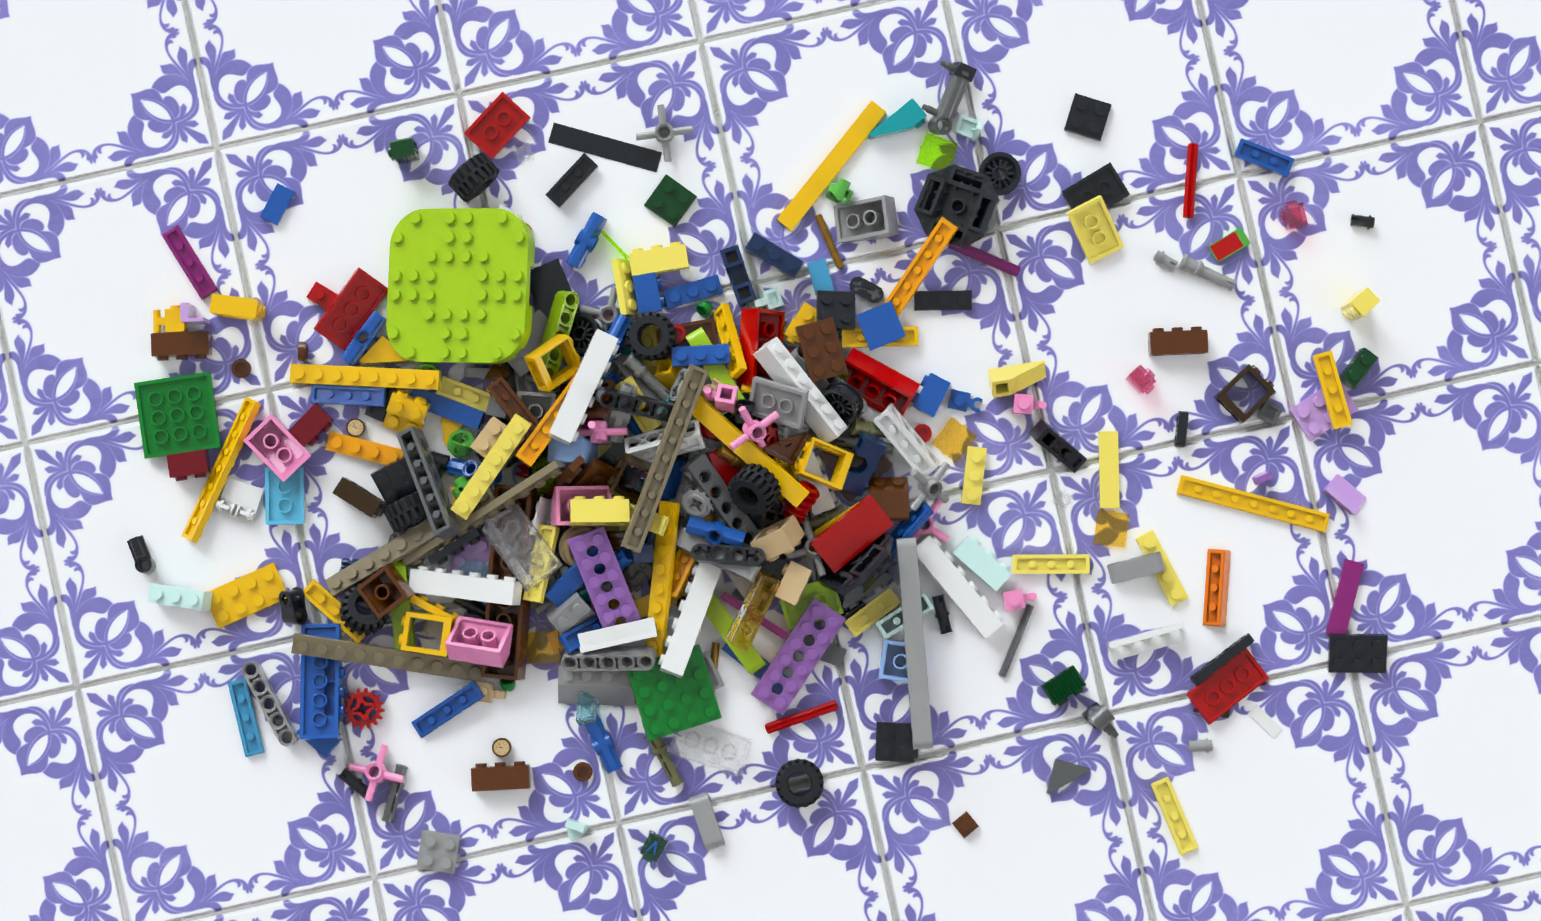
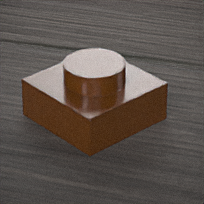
M493 364L484 379L493 383L502 376L507 382L512 373L498 364Z
M967 811L952 822L963 838H966L979 827Z

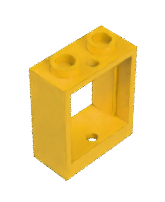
M212 294L209 313L220 317L262 322V317L265 318L266 306L258 299Z
M557 334L524 356L539 391L550 392L576 374L581 364V358L577 354L573 346L574 342L569 335ZM559 345L567 366L550 377L541 357Z
M815 437L808 438L801 450L800 458L795 463L794 468L796 470L794 474L833 491L842 490L854 454ZM813 446L838 456L830 481L805 471Z
M406 611V615L403 614L401 626H404L403 634L400 633L398 645H401L400 650L447 657L445 643L453 628L454 617ZM412 617L444 622L440 650L408 645Z

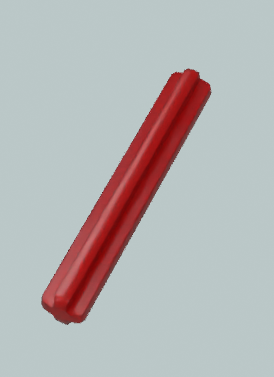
M1189 143L1187 147L1183 218L1186 219L1194 217L1199 146L1196 143Z
M833 700L765 724L766 732L770 734L837 711V702Z

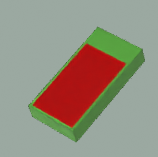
M1240 227L1208 246V249L1215 261L1219 263L1251 242Z

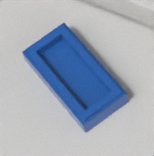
M277 183L260 217L278 226L295 192Z

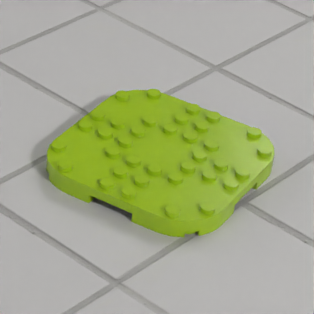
M439 208L415 210L400 220L390 240L386 317L388 339L400 356L419 363L501 364L514 359L515 355L525 348L532 327V306H529L530 273L531 268H534L535 241L530 226L524 222L522 217L514 212L500 208Z

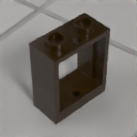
M1247 364L1214 396L1239 424H1243L1276 392L1273 389L1274 384L1269 379H1264L1260 375L1261 371L1255 365ZM1248 372L1267 393L1244 414L1225 393Z
M625 452L623 457H619L617 460L615 473H611L608 478L609 493L616 496H624L625 499H629V501L637 504L641 492L621 485L618 481L627 464L649 472L652 463Z
M346 477L341 478L332 492L371 518L381 517L386 508L384 506L386 504L385 501Z

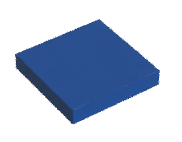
M891 301L856 315L870 351L906 337Z

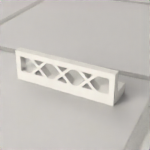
M892 403L880 415L874 418L873 422L913 469L918 470L922 475H929L938 467L941 461Z
M697 419L690 421L688 428L695 427V430L685 433L677 455L705 448V442L700 430V422ZM665 428L624 438L625 452L645 461L653 462ZM657 437L655 441L649 442L651 438ZM639 442L637 446L630 447V444Z
M654 617L580 633L578 634L580 652L584 653L656 637L658 634Z
M1180 622L1107 642L1106 645L1110 659L1115 661L1186 641L1183 632L1184 625Z

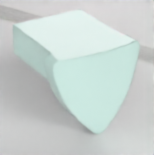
M961 114L954 133L975 142L982 129L983 121H978Z
M568 818L565 827L570 840L573 842L582 837L588 830L589 824Z

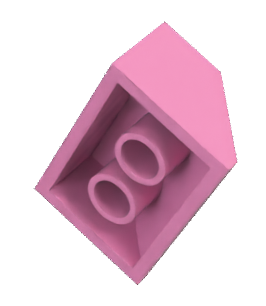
M609 485L555 486L550 505V525L570 526V500L574 499L575 496H585L586 499H594L595 496H605V499H612V493H609Z
M458 616L445 643L448 658L450 660L503 668L510 654L513 624Z

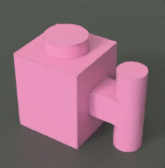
M719 383L717 391L711 390L708 386L704 387V399L709 403L715 401V408L717 410L735 413L736 401L738 400V386Z
M1013 394L1012 414L1032 415L1033 409L1043 410L1047 406L1044 401H1034V395Z
M1022 589L1001 593L1005 612L1026 608L1024 602L1037 598L1036 593L1023 594Z

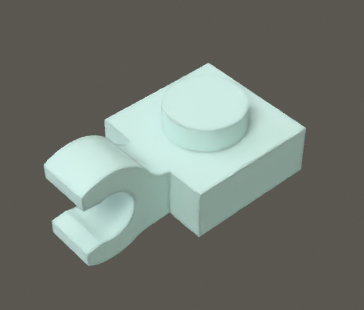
M778 287L759 293L760 299L748 303L750 309L763 306L766 310L784 305Z

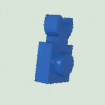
M951 389L947 408L966 412L967 407H970L972 411L980 412L981 409L975 408L974 403L976 401L982 402L983 399L979 397L969 399L971 393Z

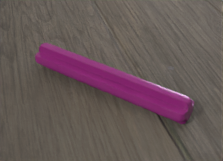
M952 245L948 246L949 249L1014 277H1017L1020 272V266L969 245L964 249Z

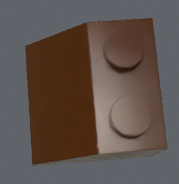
M908 477L870 478L869 494L872 495L890 520H909Z
M393 564L383 566L356 588L378 619L389 614L415 595Z

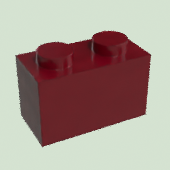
M315 403L294 424L289 432L303 446L307 448L309 446L313 447L320 440L318 438L322 432L327 433L332 428L334 419Z
M206 449L167 455L170 478H175L176 481L187 480V476L193 475L195 478H204L206 473H211L209 453Z

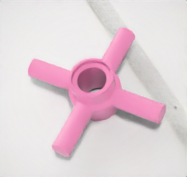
M741 406L738 410L745 421L742 427L744 434L731 442L729 446L734 451L747 440L755 441L759 448L762 449L767 446L764 441L766 436L765 427L780 416L774 411L759 422L751 418L745 406Z
M600 420L590 421L588 423L589 429H577L580 432L578 436H590V442L597 444L608 443V436L628 435L627 427L608 428V422Z
M936 498L931 505L934 513L927 520L929 527L926 530L919 529L913 535V537H916V542L921 535L929 533L944 543L950 538L934 527L932 518L943 503Z
M381 744L376 763H370L368 766L355 763L349 764V770L365 774L370 781L364 799L366 801L372 802L377 783H383L385 780L398 783L404 782V776L387 772L386 767L383 765L389 747L387 745ZM379 769L378 776L374 777L375 770Z

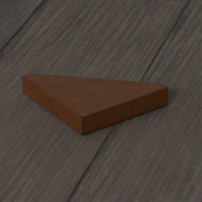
M806 431L765 446L762 448V451L793 466L810 434Z

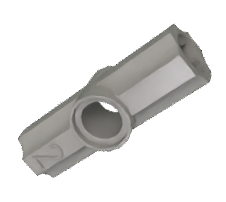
M622 383L619 390L636 394L638 387L629 383ZM627 398L621 400L620 406L627 403ZM612 410L609 428L627 427L632 414ZM625 435L608 436L607 439L615 443H622Z

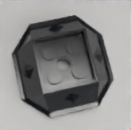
M953 164L927 175L914 211L927 237H929L941 217L957 226L959 229L948 244L964 249L986 236L1000 199L989 176ZM962 203V210L955 211L956 205Z
M884 532L836 573H833L822 559L827 575L823 577L818 575V581L822 586L843 596L847 593L864 594L892 564L894 538Z

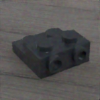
M876 722L875 761L914 763V758L918 759V750H913L911 723Z

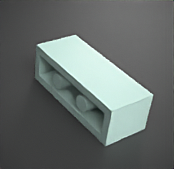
M967 536L952 554L991 589L997 592L1012 575L1009 572L1010 568L1004 562L999 564L994 559L996 555L989 549L986 551L980 547L982 543L977 538Z
M150 583L147 602L210 611L213 592Z
M921 592L923 616L934 609L926 594ZM901 606L875 622L884 639L903 629Z

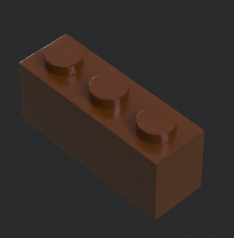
M1202 326L1191 327V330H1183V327L1171 328L1172 331H1164V328H1153L1152 332L1148 333L1149 356L1209 353L1208 331L1202 330Z
M212 332L151 333V356L157 358V361H168L169 357H176V360H188V356H195V359H207V356L212 355Z
M515 761L514 765H506V762L494 763L495 766L488 767L487 763H477L475 767L471 768L472 792L531 788L530 764H525V761Z

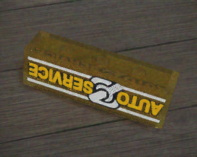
M762 570L759 571L726 636L730 645L748 652L781 584L776 576Z

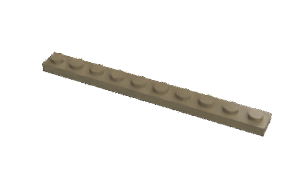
M689 364L621 547L637 553L641 552L709 371Z
M554 460L471 514L467 520L463 519L458 525L461 532L446 540L439 537L434 538L403 558L404 564L414 567L423 564L424 559L437 553L439 549L450 545L456 538L463 537L473 527L478 528L485 523L484 520L499 515L500 510L504 507L509 508L513 506L515 500L530 495L532 489L544 486L546 484L545 481L549 478L559 476L561 471L566 468L564 462Z
M491 486L471 514L496 499ZM454 512L458 523L464 519ZM427 519L327 578L325 582L331 595L335 598L353 586L355 587L357 584L370 578L383 566L394 564L436 538L429 520Z
M294 633L292 654L471 681L475 680L477 682H483L484 677H481V664L450 660L448 656H437L391 647Z

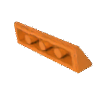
M1208 549L1203 610V625L1226 627L1230 550Z

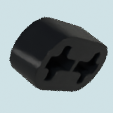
M855 277L850 282L851 292H855L861 298L871 303H879L883 299L884 292L876 284L862 277ZM861 281V285L865 287L866 290L864 291L860 288L858 289V291L855 290V285H853V283ZM868 289L873 292L878 290L880 298L872 299V295L867 292Z
M1178 410L1174 447H1185L1188 411Z

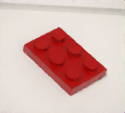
M502 91L464 132V135L493 160L531 117Z

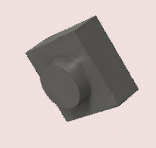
M1266 400L1256 417L1274 426L1283 409Z

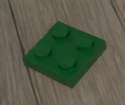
M666 174L644 206L675 228L697 196Z

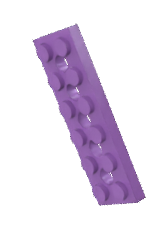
M604 526L567 539L602 628L615 626V621L620 616L626 618V623L641 620ZM596 546L598 548L597 554L590 556L587 553L588 547ZM601 563L605 566L603 573H596L594 571L596 564ZM603 582H611L612 588L609 591L602 590L601 585ZM611 599L619 601L617 608L612 609L608 606Z
M813 598L751 692V695L781 715H784L846 618L816 598ZM817 619L825 621L823 629L818 630L814 627V622ZM806 635H812L815 639L814 643L810 646L805 645L803 642ZM796 651H801L804 654V658L800 662L793 659V654ZM786 667H790L794 671L790 678H786L782 674L783 669ZM775 683H780L783 686V690L779 694H775L772 691V686Z

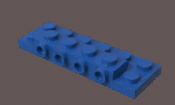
M340 623L301 625V634L341 640ZM301 655L300 740L339 739L341 716H345V706L341 705V698L345 697V686H342V678H345L346 670L345 667H342V661Z

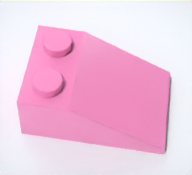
M270 414L243 440L283 482L312 456L274 414Z

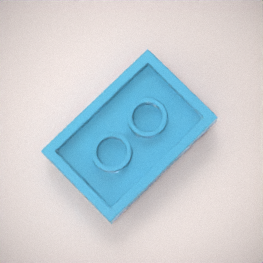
M265 467V525L305 524L304 467H299L285 482L269 467Z

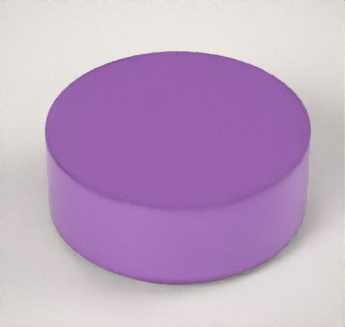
M1265 471L1252 477L1255 485L1272 479L1270 471Z

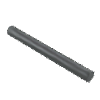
M1027 604L998 673L1000 676L1006 677L1034 609V606Z

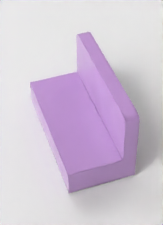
M188 302L180 303V321L186 325L210 324V320L204 317L195 318L194 305Z
M1336 474L1323 490L1324 493L1351 515H1356L1360 510L1359 507L1366 500V496L1339 474Z

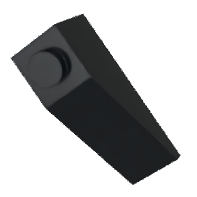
M1042 418L1029 431V434L1038 444L1072 472L1075 473L1086 462L1087 458Z

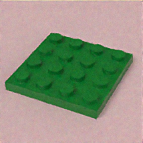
M210 371L134 383L145 459L189 451L222 448Z
M699 644L693 646L682 678L659 671L661 665H658L660 657L656 658L655 664L650 670L626 671L648 741L722 718Z

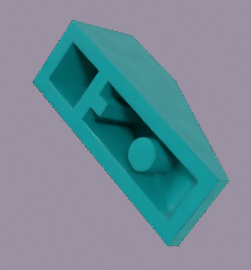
M912 98L868 134V138L871 140L911 131L915 127L919 129L926 123L927 115Z

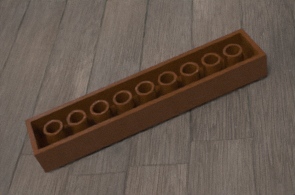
M495 485L494 494L496 498L516 485ZM539 488L532 489L530 495L518 498L513 506L509 508L504 507L500 510L499 515L492 518L488 574L499 575L498 579L503 580L504 576L516 577V581L523 582L520 605L486 602L485 620L513 624L510 654L504 667L482 665L481 677L508 680L525 679L531 601L523 600L535 547V535L530 534V524L535 517Z

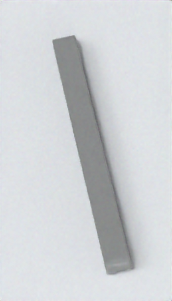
M916 537L896 539L913 750L933 748L917 543Z

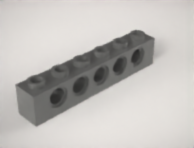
M414 426L399 432L396 436L434 536L446 540L461 532L454 512L450 509L452 506L424 433Z
M704 453L695 455L680 468L683 478L690 483L693 491L699 489V492H705V496L711 498L712 508L710 513L715 518V521H721L726 527L745 532L746 543L744 542L742 547H752L750 543L757 536L759 530L743 510L738 509V506L732 502L733 499L729 496L728 486ZM700 474L703 476V481L700 480ZM711 489H712L713 492H714V496H713V497L711 496ZM722 505L725 507L724 512L722 511ZM733 520L735 521V524H736V525H735V528L733 527V524H732ZM737 551V553L743 555L742 551ZM747 552V555H748L749 558H754V559H755V558L757 557V555H756V556H750V555H749V552Z

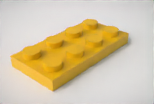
M275 562L209 591L213 592L210 611L218 629L279 603V594L282 591H287Z

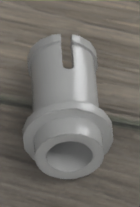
M1158 250L1153 257L1155 264H1160L1170 270V272H1173L1178 261L1164 254L1165 251L1161 252Z
M1208 738L1206 740H1189V752L1207 751L1209 753V751H1213L1212 740H1208Z

